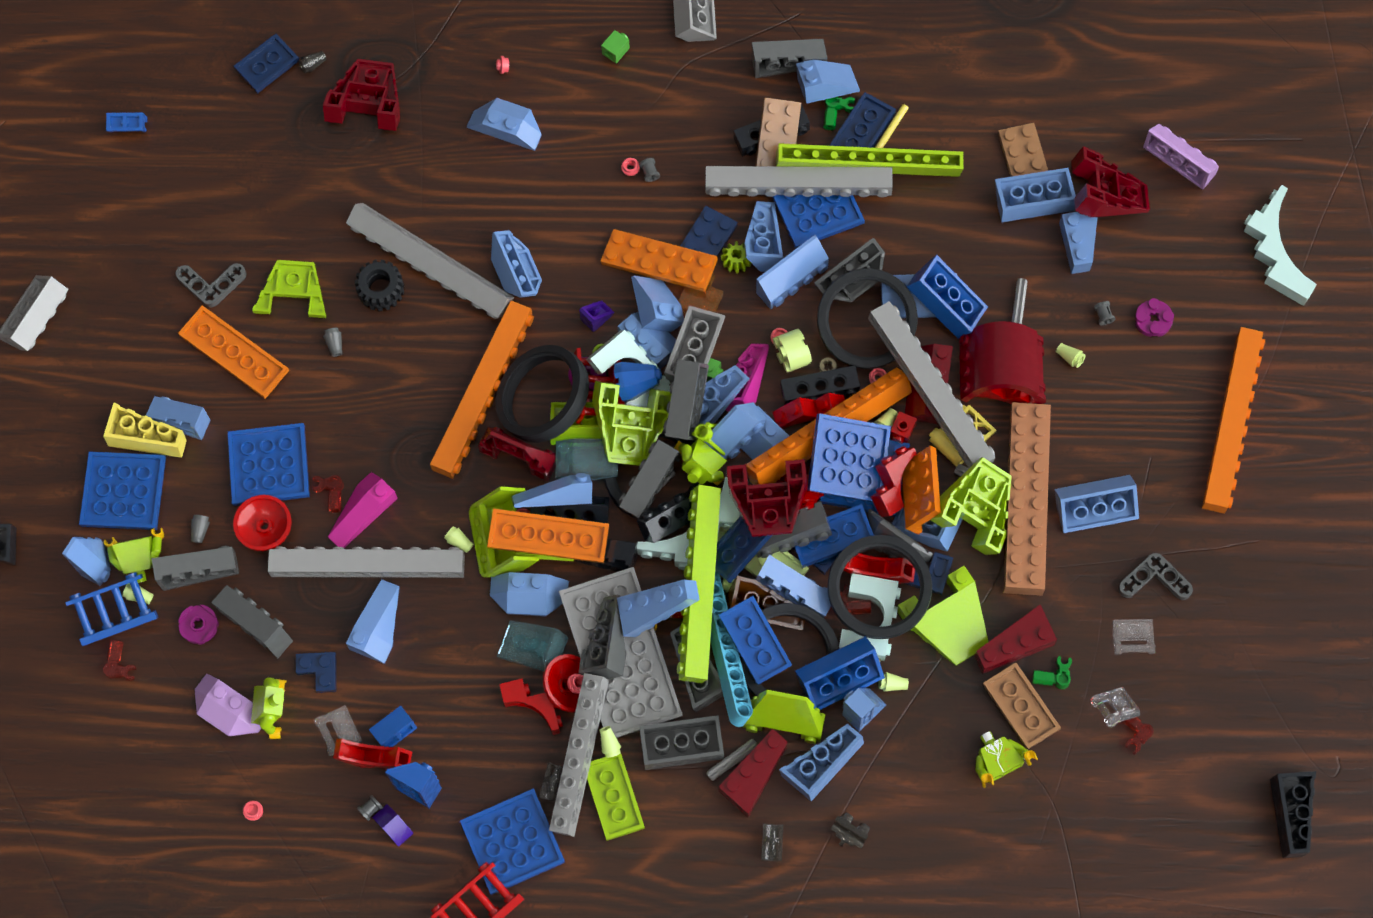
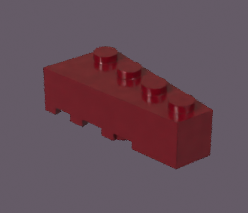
M1041 604L976 651L975 659L982 675L1055 645L1057 638Z
M774 729L764 737L719 786V792L747 818H749L787 748L788 742Z

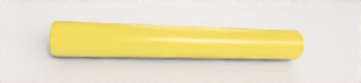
M902 104L875 148H883L907 112L908 106Z

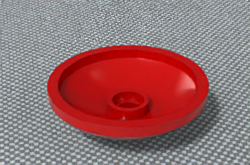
M257 495L247 499L239 506L233 520V528L238 540L245 547L255 551H267L279 546L289 535L292 524L291 514L287 506L280 499L271 495ZM263 525H268L266 529H262Z
M571 654L557 656L547 664L543 674V687L547 697L557 708L565 712L575 713L579 694L570 691L567 681L571 675L579 673L581 658Z

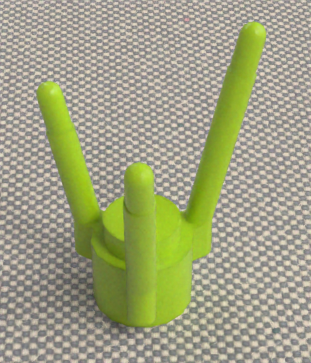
M706 422V424L697 425L694 432H692L696 440L700 439L703 442H707L724 456L725 452L711 440L713 436L711 428H714L717 424Z

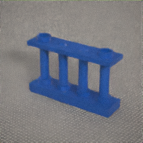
M134 572L126 575V580L83 596H81V593L69 596L70 600L65 602L66 606L74 604L84 629V637L79 639L82 646L158 618L156 610L151 612L150 608H147L137 580L143 578L142 574L137 575ZM128 583L131 585L140 609V616L132 618L131 615L129 616L119 590L120 586ZM109 590L112 591L122 618L120 619L121 623L116 625L110 622L100 596L101 593ZM90 597H93L103 623V630L97 632L91 628L81 602Z

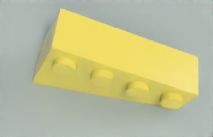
M113 403L104 433L105 441L109 447L182 458L187 442L182 430L163 422L159 423L152 420L151 417L142 416L131 409H125Z

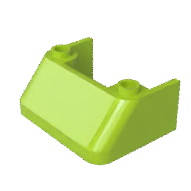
M498 487L470 507L469 518L479 572L482 577H495L508 572H521L539 561V557L516 556L514 551L487 547L493 509L516 511L517 508L514 507L512 495L526 491L525 488Z

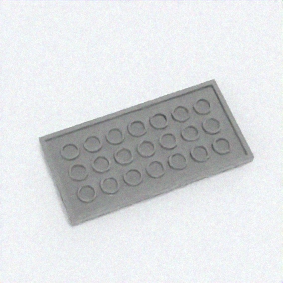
M634 567L559 591L580 658L583 650H587L591 639L588 638L590 632H594L597 625L595 619L603 598L617 594L625 596L641 591ZM654 627L643 631L637 637H624L626 659L623 676L607 679L609 682L600 720L603 727H611L616 738L640 731L639 726L664 723L683 716Z

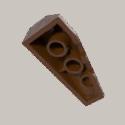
M736 576L726 597L728 610L754 596L761 610L776 604H794L757 580ZM778 616L767 620L769 624L802 631L805 620L794 616Z

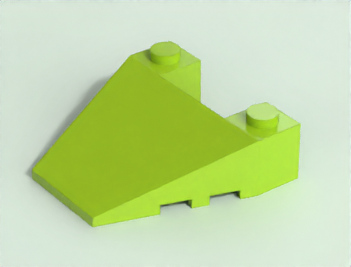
M595 381L592 401L607 461L640 466L641 462L649 457L650 453L648 451L651 445L656 443L659 434L664 429L663 426L669 414L667 413V404L671 401L672 394L668 390L651 389L649 390L647 407L619 404L617 402L620 385Z
M980 458L940 496L941 513L930 520L945 528L956 526L959 518L978 529L971 545L973 548L985 555L1000 554L1007 530L1004 529L1005 519H1008L1006 507L1007 501L1010 499L1012 476L985 458Z
M965 566L947 576L946 582L954 594L928 609L920 622L911 629V631L917 633L926 643L928 642L936 651L955 666L975 655L978 649L988 643L976 584ZM915 595L898 605L897 612L902 620L915 608L918 602Z
M765 690L758 695V698L754 696L752 700L750 699L753 713L745 725H743L746 731L757 733V731H762V728L766 727L801 734V739H805L806 743L816 744V742H821L825 714L819 713V708L814 709V704L807 697Z

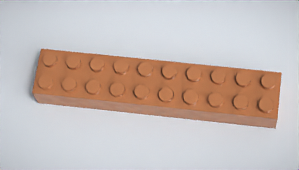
M1014 402L1011 405L1008 474L1012 477L1010 499L1007 501L1006 507L1008 519H1006L1007 533L1005 538L1003 593L1043 596L1045 591L1051 405Z

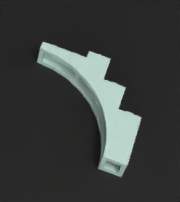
M1281 185L1278 191L1274 189L1269 197L1271 200L1269 205L1265 203L1261 211L1256 210L1253 216L1251 214L1248 215L1244 222L1246 225L1244 232L1259 240L1254 248L1257 251L1254 258L1270 266L1265 273L1267 277L1265 284L1304 306L1317 284L1304 276L1293 264L1282 244L1279 232V211L1288 188Z
M725 477L720 494L718 537L720 527L729 530L741 516L729 494L728 477ZM687 532L655 543L638 542L637 553L641 557L648 559L652 558V556L660 557L661 560L665 561L675 559V567L684 570L688 559L685 557L686 548L689 545Z

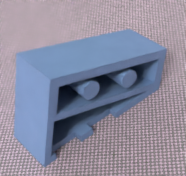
M1078 212L1062 214L1059 225L1071 274L1090 271L1093 263L1097 217H1089Z
M154 396L146 416L151 417L154 421L163 422L183 431L184 435L199 440L203 439L210 423V418L203 407L174 401L164 396Z
M858 688L855 692L851 690L844 697L842 716L860 732L886 704L870 688Z

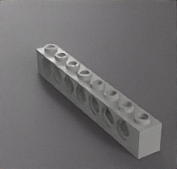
M586 673L583 676L549 831L557 834L575 836L609 680L602 676Z

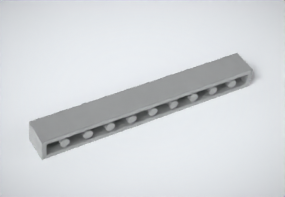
M706 166V194L711 196H719L720 194H728L729 196L766 195L770 197L775 195H785L787 197L794 195H803L805 197L822 195L824 197L840 195L842 197L877 195L879 197H887L892 195V167Z
M364 203L354 205L346 224L351 226V230L364 234L365 238L370 242H377L383 250L396 254L395 257L397 259L409 262L413 269L425 272L426 277L441 282V286L445 289H452L457 292L456 295L465 300L468 299L474 307L487 311V315L495 319L503 317L510 301L514 299L512 295Z
M889 301L871 311L868 317L869 321L967 467L970 468L982 457L993 463L996 458L994 450L991 446H987L982 432L975 428L969 414L966 415L961 401L954 397L950 385L941 378L940 370L933 366L929 354L920 347L919 339L912 335L908 323L901 319L898 308Z
M276 547L275 549H269L268 573L271 577L464 578L465 554L458 547H450L448 550H441L438 547H431L429 550H422L419 547H411L410 550H402L400 547H392L391 550H383L381 547H372L371 549H364L362 547H353L352 549H344L343 547H333V549H325L324 547H314L313 549H306L304 547H294V549Z

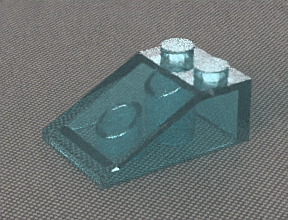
M573 438L556 441L555 478L561 479L569 475H576L577 473L589 474L591 480L618 476V463L607 461L602 439Z
M510 620L497 657L544 671L552 659L563 655L569 637L557 628Z

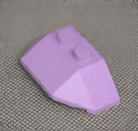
M209 674L204 676L195 688L197 715L227 736L258 733L261 730L260 725L251 723L253 703L219 679Z

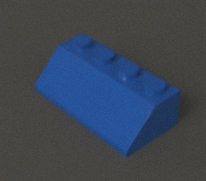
M935 255L907 285V288L957 338H960L963 334L971 333L988 308L938 255Z
M866 636L795 671L805 696L814 704V709L819 708L820 710L843 699L851 690L855 692L858 688H866L885 678L876 650Z
M417 762L387 769L385 772L396 790L429 809L442 789L435 772L432 770L433 768L424 762L421 765Z

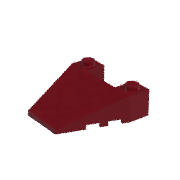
M357 59L346 71L345 77L336 82V87L328 91L323 103L324 121L342 124L347 111L377 115L378 129L396 131L400 121V109L394 64Z
M1083 146L1071 160L1072 173L1088 180V184L1086 183L1074 198L1075 211L1089 217L1148 213L1150 211L1147 185L1130 173L1124 174L1118 170V165L1115 163L1109 164L1103 160L1104 156Z
M488 426L478 445L481 453L497 459L500 452L503 451L528 462L531 475L549 482L558 464L557 456L553 451L548 449L544 451L505 434L498 427L491 428Z
M805 459L785 461L787 482L748 485L746 464L727 466L729 494L752 537L792 534L807 489Z

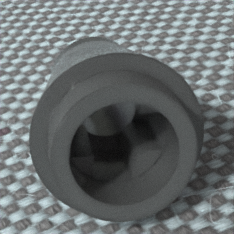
M330 328L325 330L323 338L331 356L337 357L342 355V336L339 329Z
M203 515L193 516V519H191V542L203 543L210 524L208 522L209 517Z

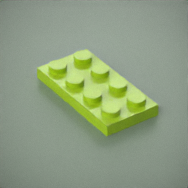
M621 753L614 757H603L591 761L587 780L606 840L608 841L645 829Z

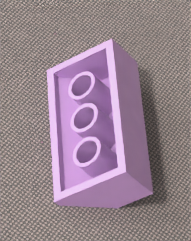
M1158 124L1148 131L1143 148L1202 190L1216 175L1219 168L1217 163L1213 159L1205 157L1199 149L1191 147L1183 138L1174 135L1169 128Z

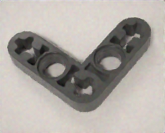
M236 263L231 265L209 285L187 265L180 266L176 270V277L179 282L205 306L210 308L217 306L247 275L243 265ZM235 270L238 271V272L240 271L241 274H240V275H237V274L235 275V274H234V271H235ZM183 272L188 273L191 278L190 281L185 276H182ZM226 281L229 283L228 288L220 289V283ZM197 282L203 284L200 290H194L193 285ZM207 296H213L214 300H208Z
M1158 553L1149 555L1122 580L1118 588L1121 596L1131 598L1155 576L1179 600H1187L1193 592L1192 585ZM1152 560H1159V567L1157 565L1152 566ZM1163 566H1165L1166 568L1163 569V571L1160 574V568H1163ZM1144 571L1147 574V578L1139 580L1136 573ZM1171 572L1174 574L1175 579L1167 581L1164 578V574ZM1177 580H1180L1179 584L1176 585L1174 588L1173 585L1177 582ZM1134 581L1135 584L1131 588L1132 592L1129 590L1125 592L1124 585L1129 586ZM1180 587H1181V588L1186 587V588H1187L1186 593H1182V594H1181V593L1179 592V591H1180Z

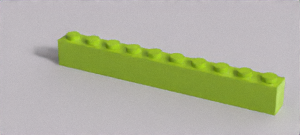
M778 144L776 150V167H892V174L959 177L964 169L963 152L800 144Z
M697 485L691 490L689 496L692 504L688 513L690 528L687 530V539H689V545L685 552V557L688 559L687 566L684 569V577H686V580L696 581L699 601L681 611L683 616V623L680 626L682 641L678 647L680 662L677 665L679 680L696 683L708 680L721 488Z

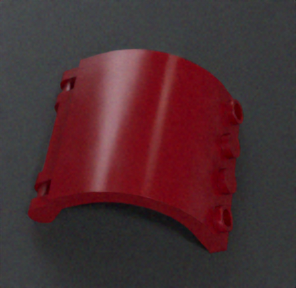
M1006 321L985 323L975 327L971 333L963 334L959 338L960 399L967 403L982 392L1008 388L1031 395L1036 404H1045L1046 395L1044 392L1046 391V386L1043 381L1044 348L1042 347L1044 338L1038 335L1036 330L1028 326Z

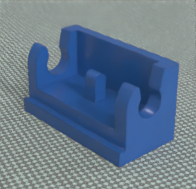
M106 113L107 132L147 131L145 128L147 116L144 113Z
M399 706L371 727L369 731L380 746L393 747L416 730L417 727L402 706Z

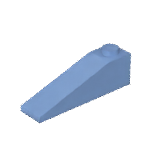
M756 202L744 242L746 258L761 272H766L783 259L775 202Z
M736 365L706 382L700 424H706V422L715 423L750 379Z
M577 473L576 475H569L512 495V501L515 508L592 504V481L589 474Z
M72 537L62 554L81 576L101 586L103 582L108 580L111 571L106 546L99 538L92 539L88 537L85 539L83 537Z
M381 579L346 642L349 650L385 664L393 647L399 586Z

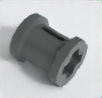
M647 158L639 163V167L643 169L645 175V182H653L660 178V173L657 172L654 165V158Z
M1103 301L1094 306V310L1097 311L1100 319L1098 321L1099 325H1107L1115 321V316L1112 315L1109 301Z
M370 795V799L361 807H357L367 821L370 820V817L376 811L383 809L373 795Z

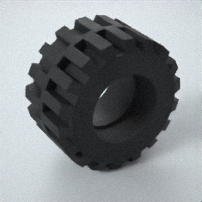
M373 260L372 264L367 262L365 268L363 266L360 268L361 273L357 272L355 288L361 302L367 308L370 306V309L374 311L376 308H378V311H383V308L390 310V306L393 305L395 307L397 305L396 301H401V295H404V283L398 268L393 266L391 262L388 261L386 264L385 260L380 262ZM384 279L390 282L389 286L383 291L375 292L370 290L372 283L377 280Z

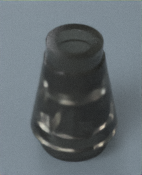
M319 51L302 56L298 64L304 73H311L327 59L324 52Z

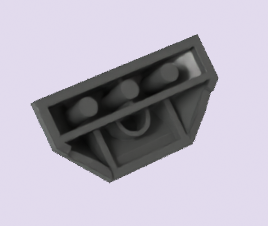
M872 238L814 282V284L824 294L832 282L847 272L863 268L882 270L885 252L877 241ZM861 280L844 287L835 296L834 300L851 303L878 281Z
M872 509L868 510L867 518L874 535H887L901 539L913 546L925 562L931 561L932 552L925 549ZM874 548L878 552L883 551L886 553L888 558H905L903 555L890 549Z

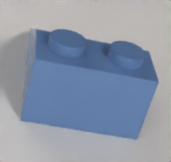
M814 59L796 63L797 79L806 104L860 92L850 65Z
M640 276L631 277L642 328L672 332L683 324L682 306L664 281Z
M903 508L897 512L892 525L913 540L931 548L948 551L963 519L959 518L956 526L945 528L929 520L922 524V533L916 534L906 529Z

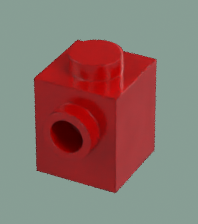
M899 411L890 431V438L901 444L903 442L908 443L916 426L917 418Z

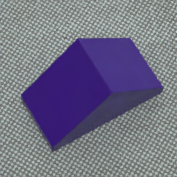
M602 300L581 307L579 310L581 321L593 333L615 313Z
M388 804L372 817L398 847L414 834Z

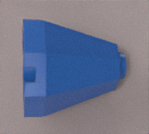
M619 362L614 365L615 379L618 378L617 385H620L619 395L624 402L637 399L658 386L662 379L661 370L656 365Z

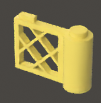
M963 405L964 412H969L974 417L973 425L978 430L977 427H985L989 431L986 435H983L986 442L996 433V429L973 407ZM935 428L929 435L931 437L929 441L956 467L959 464H963V459L943 429Z

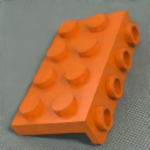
M931 445L909 461L902 475L905 527L916 534L922 533V524L941 513L936 448Z

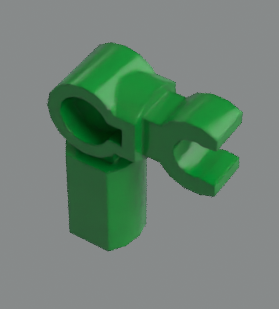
M833 97L826 99L823 128L825 130H835L837 110L844 109L846 112L851 113L854 107H850L848 104H854L855 98L848 97L842 99V97Z
M1058 656L1056 665L1059 669H1057L1056 674L1054 672L1034 670L1032 684L1048 686L1055 684L1058 689H1066L1071 681L1068 669L1072 664V659L1068 658L1067 664H1062L1061 656Z

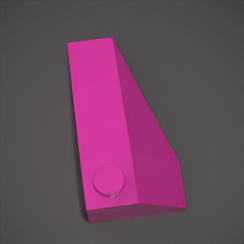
M750 344L738 358L739 362L736 366L750 379L726 408L727 412L735 405L756 403L769 351L768 344Z
M372 472L369 473L356 486L328 538L337 547L345 548L398 499L395 491L382 478Z

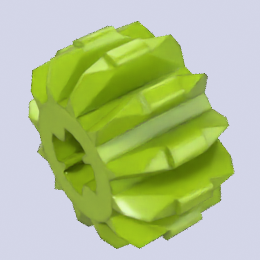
M736 241L734 246L729 243L728 248H723L721 260L724 261L723 267H728L729 272L734 269L736 274H738L739 269L745 272L746 267L751 266V262L746 258L744 243L739 246Z

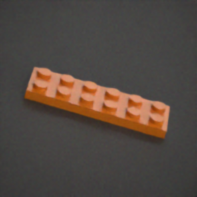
M613 229L600 262L602 265L705 292L718 258L715 255Z
M203 305L178 332L181 338L264 399L267 398L289 372L288 367Z
M493 509L487 547L604 563L609 524Z

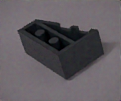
M607 539L604 563L576 560V562L614 572L631 567L635 568L638 557L637 543Z

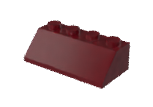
M941 344L920 346L924 352L929 354L933 366L940 370L943 381L948 383L953 346ZM910 382L912 393L907 395L905 414L917 418L918 422L938 424Z

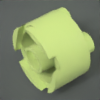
M799 329L772 338L776 349L778 348L779 353H776L780 364L783 363L786 373L811 364L812 359L808 345H805L803 341L805 338Z

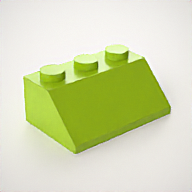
M551 402L550 420L560 413L567 402ZM586 402L585 407L594 408L593 402ZM585 415L580 424H576L575 421L564 433L551 439V445L603 444L597 417Z

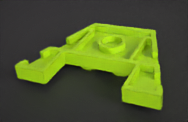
M277 260L267 279L264 290L261 291L256 305L254 304L253 313L270 314L273 296L310 299L309 317L326 318L315 263Z

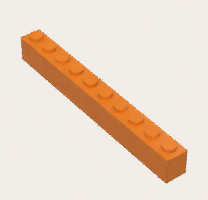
M510 301L430 463L432 471L452 479L455 474L460 472L462 467L461 461L463 457H467L470 451L469 445L471 441L476 439L479 425L485 421V412L487 408H491L494 402L493 396L498 391L503 375L510 367L511 359H515L519 343H522L525 339L526 328L532 325L534 316L531 308Z
M1241 327L1237 334L1202 509L1225 514L1227 509L1232 507L1233 497H1231V491L1235 490L1237 479H1234L1235 472L1238 473L1241 463L1238 461V456L1242 455L1244 444L1241 441L1242 437L1246 436L1248 426H1245L1246 419L1249 420L1251 409L1248 406L1249 402L1253 401L1255 391H1252V386L1257 383L1258 374L1255 373L1256 367H1260L1262 359L1259 356V352L1263 350L1265 339H1262L1263 332Z
M896 367L826 412L825 415L867 422L912 393L910 380L902 370ZM816 419L747 463L749 481L753 485L773 483L786 475L785 461L805 459L806 462L812 455Z

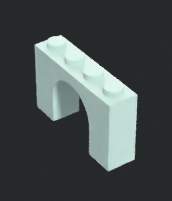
M620 330L586 359L597 374H603L622 358H629L640 364L656 365L655 362L649 361L645 356L647 353L643 347L637 346L634 342V336L625 330ZM662 375L660 384L653 389L670 391V381ZM649 391L633 401L624 403L647 407Z
M852 573L848 597L875 603L883 613L884 620L881 626H890L892 618L897 616L898 607L894 605L895 599L899 600L901 588H897L898 581ZM842 629L839 649L863 638V636L853 631ZM867 638L874 646L878 658L881 661H885L886 655L890 656L892 644H888L889 639Z

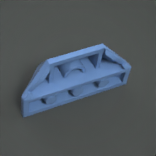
M499 98L474 110L467 125L469 129L535 151L542 136L531 109Z
M510 230L493 232L491 261L504 291L518 297L536 296L542 279L529 249L519 239L514 237Z
M508 572L491 577L490 597L507 614L547 616L562 604L559 591L568 588L569 581L548 574Z

